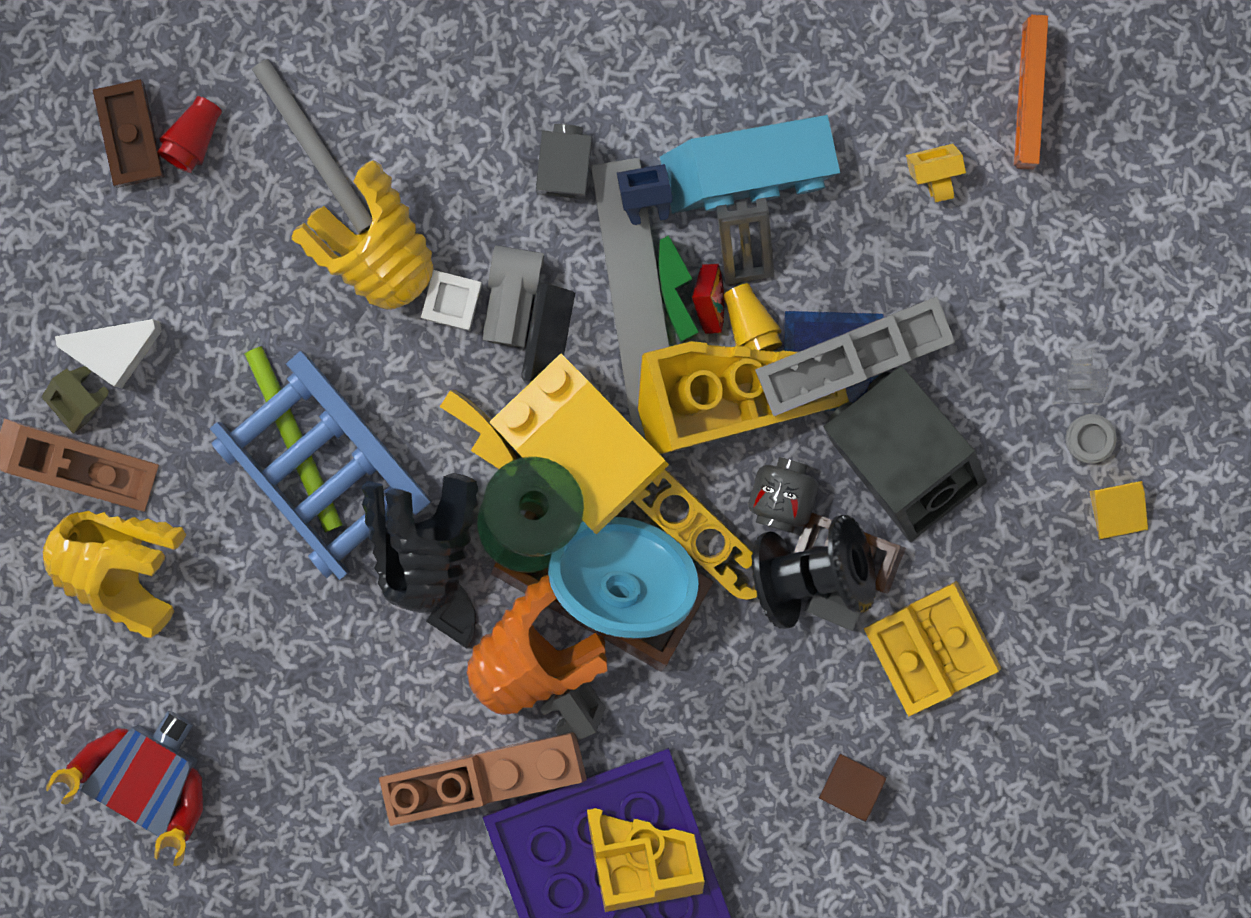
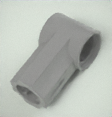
M495 245L489 273L488 289H491V294L486 312L483 341L525 348L533 296L536 297L540 270L543 268L544 253Z

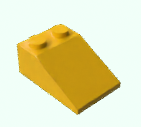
M562 354L555 358L489 422L596 535L669 466L663 457Z

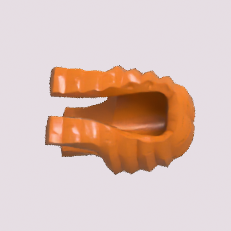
M549 574L543 576L540 582L529 585L525 591V596L517 598L513 603L512 609L505 610L502 620L497 621L493 627V632L485 634L481 638L480 644L473 647L472 656L467 665L469 685L481 704L497 714L509 715L518 713L522 708H532L536 701L548 700L552 693L562 695L568 689L576 690L583 683L592 682L597 674L607 672L608 666L603 636L594 633L571 647L557 651L532 625L540 612L557 599L551 588Z

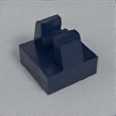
M665 164L616 172L623 210L626 211L633 225L641 224L639 212L642 207L656 206L660 221L668 219L670 203L673 202Z

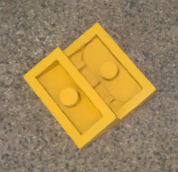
M957 581L864 628L908 717L953 696L955 692L1001 670V666Z

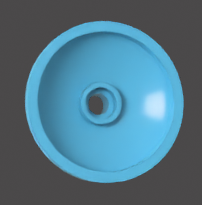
M614 517L597 535L584 522L579 523L559 538L554 546L549 562L548 573L551 588L564 609L586 626L616 637L646 638L672 630L689 615L698 593V574L687 551L666 532L635 519Z

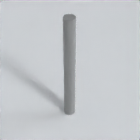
M265 59L255 65L252 71L357 232L361 234L370 228L373 221L372 217L269 59Z

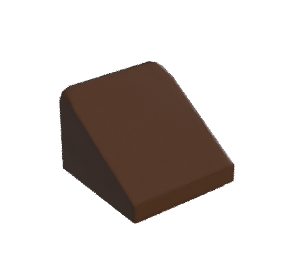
M839 754L819 799L866 822L887 777L876 770Z

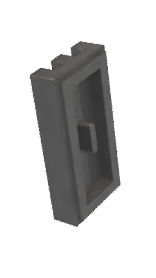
M766 198L756 199L757 207L747 208L746 201L736 203L737 210L729 212L726 205L716 206L726 284L775 276L769 210ZM758 221L762 266L753 268L749 223ZM732 225L739 226L743 270L735 271L730 231V226Z

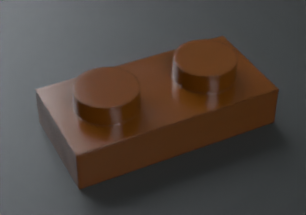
M138 79L93 89L113 186L120 188L165 178L161 158L157 153L159 149L144 82Z

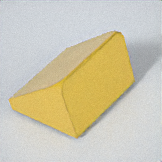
M1142 481L1089 491L1099 539L1148 530L1145 492Z

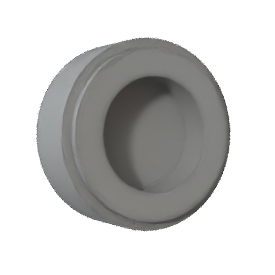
M1087 414L1076 418L1069 425L1065 442L1069 453L1076 460L1088 464L1098 463L1107 459L1114 451L1116 432L1113 425L1106 418L1096 414Z

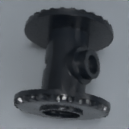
M839 515L833 518L828 531L827 546H814L808 550L791 554L785 541L773 531L762 533L755 540L751 557L754 587L761 608H763L765 615L768 616L769 621L775 627L782 629L794 627L800 616L801 599L838 591L845 605L854 613L866 612L874 604V598L876 597V575L873 556L863 529L860 528L859 523L853 517Z

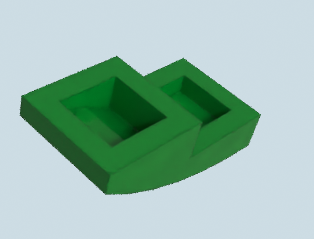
M668 235L660 240L658 259L659 279L666 312L680 344L699 333L677 293V290L692 282V277Z

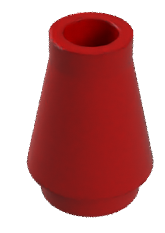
M197 96L193 104L159 138L162 143L157 151L159 156L174 167L192 173L196 165L203 164L222 110L208 99Z

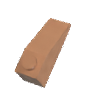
M4 418L0 431L1 471L145 512L158 470V464Z

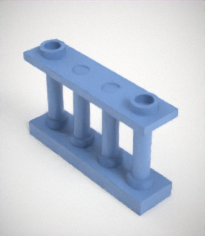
M300 351L286 363L293 372L287 378L289 383L232 432L223 423L216 422L209 428L217 437L211 444L229 465H232L236 460L311 546L314 551L308 557L326 578L334 573L341 580L350 571L340 560L368 537L369 528L364 523L365 514L329 545L323 541L309 524L313 518L366 473L371 476L376 471L390 485L384 490L385 495L389 489L393 488L412 493L413 513L415 515H418L431 504L432 500L308 355ZM311 396H314L325 409L319 416L321 421L263 470L244 447L301 398L307 401ZM345 433L357 446V449L351 453L354 458L295 508L276 485L334 435L340 438ZM385 496V497H384V503H385V518H386V521H387V520H388V518H387V501H386V496Z

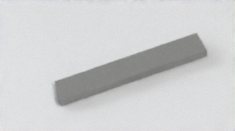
M640 158L591 165L630 421L635 430L646 440L638 412L642 354L669 347L648 209L647 207L640 209L641 224L633 225L626 211L623 210L616 172L641 168Z

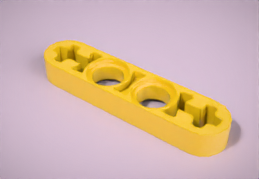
M664 469L652 482L658 487L664 478L670 485L664 487L656 494L652 504L649 505L643 500L651 495L647 488L641 491L632 501L668 535L680 543L687 553L732 595L745 600L756 598L757 592L754 586L751 587L746 583L740 587L734 585L738 577L728 564L724 566L722 572L715 568V566L721 564L729 557L733 547L736 546L741 552L733 556L734 560L747 569L752 564L751 557L753 551L668 470ZM671 495H679L685 498L689 505L688 514L678 522H669L660 513L661 503ZM706 529H716L724 536V547L716 555H704L696 548L698 535Z

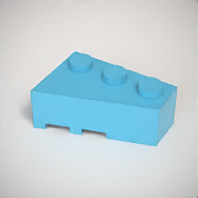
M828 115L693 138L660 156L661 164L666 166L673 199V202L670 203L672 214L705 207V211L717 210L716 206L726 205L728 208L735 205L734 200L750 197L751 203H756V199L766 198L767 201L780 197V190L795 187L797 195L825 189L824 180L840 173Z

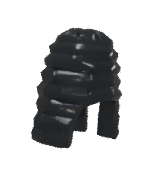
M457 473L443 476L442 496L433 517L420 523L414 522L412 493L402 489H389L386 492L387 527L383 485L367 481L362 485V491L365 495L362 502L365 511L364 523L369 528L368 538L375 544L373 555L377 563L374 569L379 575L378 585L385 599L399 608L417 613L432 612L440 609L451 601L453 594L460 588L459 578L464 574L461 563L467 557L465 546L471 541L467 530L474 523L471 513L478 505L476 498L478 492L477 481L469 476Z

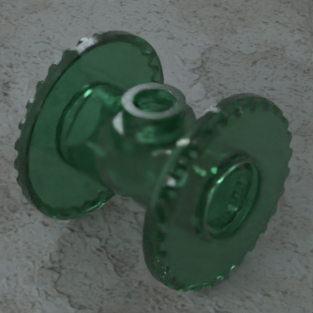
M523 457L505 464L490 479L478 513V535L485 551L499 565L512 571L532 573L549 568L551 554L567 545L580 527L584 512L581 489L567 469L546 458ZM521 511H531L539 519H527L521 514Z

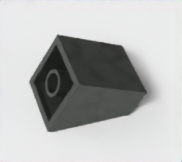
M902 365L892 373L888 371L876 377L869 385L867 393L854 403L847 402L838 407L831 414L829 422L823 426L831 443L910 543L987 483L975 450Z

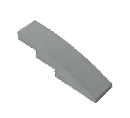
M933 297L755 369L771 412L773 416H776L953 344L955 340L938 297Z

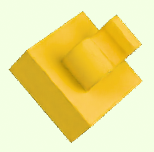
M954 144L906 155L911 177L918 185L928 184L930 196H933L935 203L954 198L950 177L966 173L963 155Z

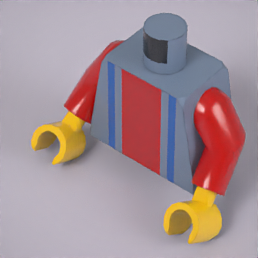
M167 711L155 733L140 725L134 726L130 730L116 728L89 742L67 765L66 769L54 772L46 786V791L48 792L55 783L63 782L67 784L70 792L64 796L61 804H68L75 797L80 783H84L80 790L81 792L158 836L154 851L156 860L159 858L160 851L163 848L170 846L177 849L178 852L174 858L173 866H179L184 860L185 842L190 839L203 812L202 776L195 769L198 759L180 749L193 724L172 711Z

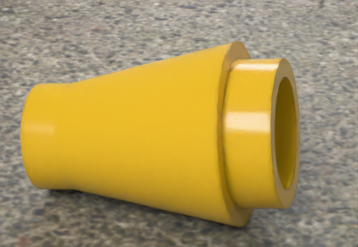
M749 283L736 286L723 294L736 346L751 347V349L775 351L782 345L779 334L782 332L781 328L754 294Z

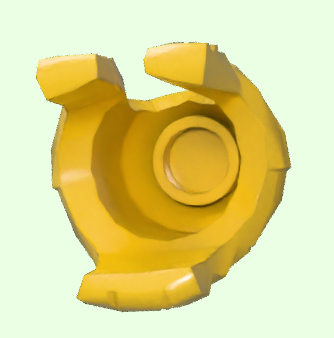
M372 160L365 163L358 170L353 180L366 198L372 214L373 221L369 230L361 234H354L323 206L310 214L307 220L308 226L303 223L295 228L291 239L301 245L306 255L312 257L318 266L327 267L331 275H341L345 284L354 286L356 295L366 297L369 304L385 310H392L412 302L429 285L433 272L432 251L426 247V238L422 234L416 233V224L409 218V207L401 203L400 192L391 188L392 177L383 171L381 164ZM309 227H311L312 229H314V230L316 231L317 235H316ZM333 251L338 252L342 257L337 256Z
M91 511L76 512L66 516L50 531L43 546V561L45 570L52 578L54 587L63 588L66 596H77L81 604L91 605L95 613L107 614L114 623H124L129 631L138 632L143 637L152 638L169 623L174 609L172 605L151 595L139 582V573L153 576L165 560V555L162 551L143 546L141 542L143 540L174 550L182 544L187 535L183 528L172 527L167 522L157 523L151 519L141 521L136 517L124 520L119 516L110 517L105 512L100 514H94Z

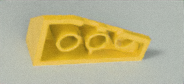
M690 341L642 354L638 412L646 441L659 454L836 408L849 402L844 388L773 416L755 369L797 352L751 349V347L715 346L707 345V343Z

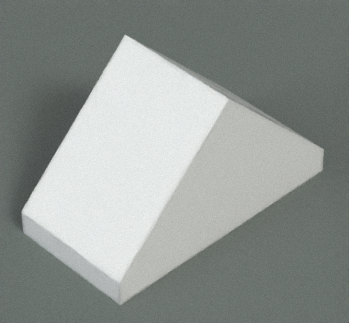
M150 319L55 336L58 348L114 387L123 388L162 330L159 321Z

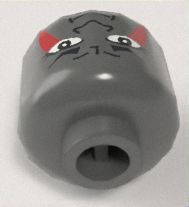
M779 457L777 466L763 465L759 468L748 503L750 511L757 515L756 523L793 533L795 526H804L809 522L819 485L813 477L805 475L808 465Z

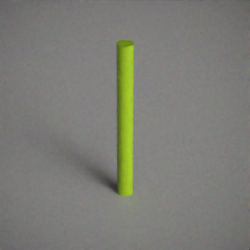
M259 346L246 352L244 355L267 402L281 390V386L263 347ZM291 409L287 410L275 421L287 449L303 437ZM312 455L296 468L308 496L324 484ZM333 502L317 515L325 533L343 525Z

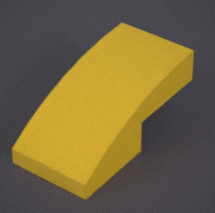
M450 390L440 408L481 433L470 451L510 477H516L521 471L522 466L512 446L489 423L491 419L478 406L457 390Z

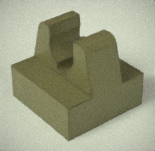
M86 366L72 371L66 368L52 378L41 397L73 434L90 421L109 393L105 386L95 393H88L81 385L91 373V370Z

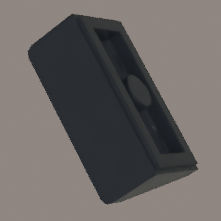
M542 282L537 286L521 375L525 383H530L560 354L564 356L575 298L573 291Z

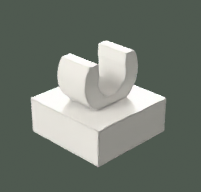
M433 270L421 318L470 331L482 282Z

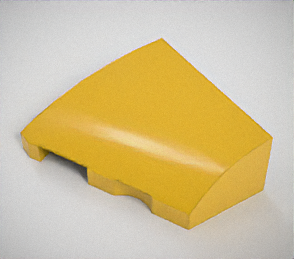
M597 808L587 810L591 842L605 912L703 894L705 881L694 834L676 829L668 831L659 830L650 822L635 818L633 822L602 815L603 810Z

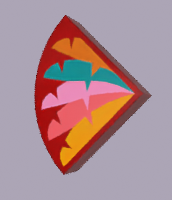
M719 263L702 265L692 296L702 330H704L705 334L722 333L724 287Z

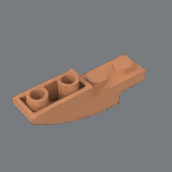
M574 732L539 740H528L379 777L390 826L481 807L491 802L574 785L587 780L577 736Z

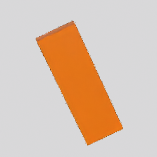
M1031 14L1022 24L1014 166L1020 169H1034L1040 162L1048 15Z

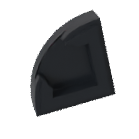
M460 585L459 590L453 594L451 601L440 609L432 611L426 622L467 649L474 636L476 616L468 593Z

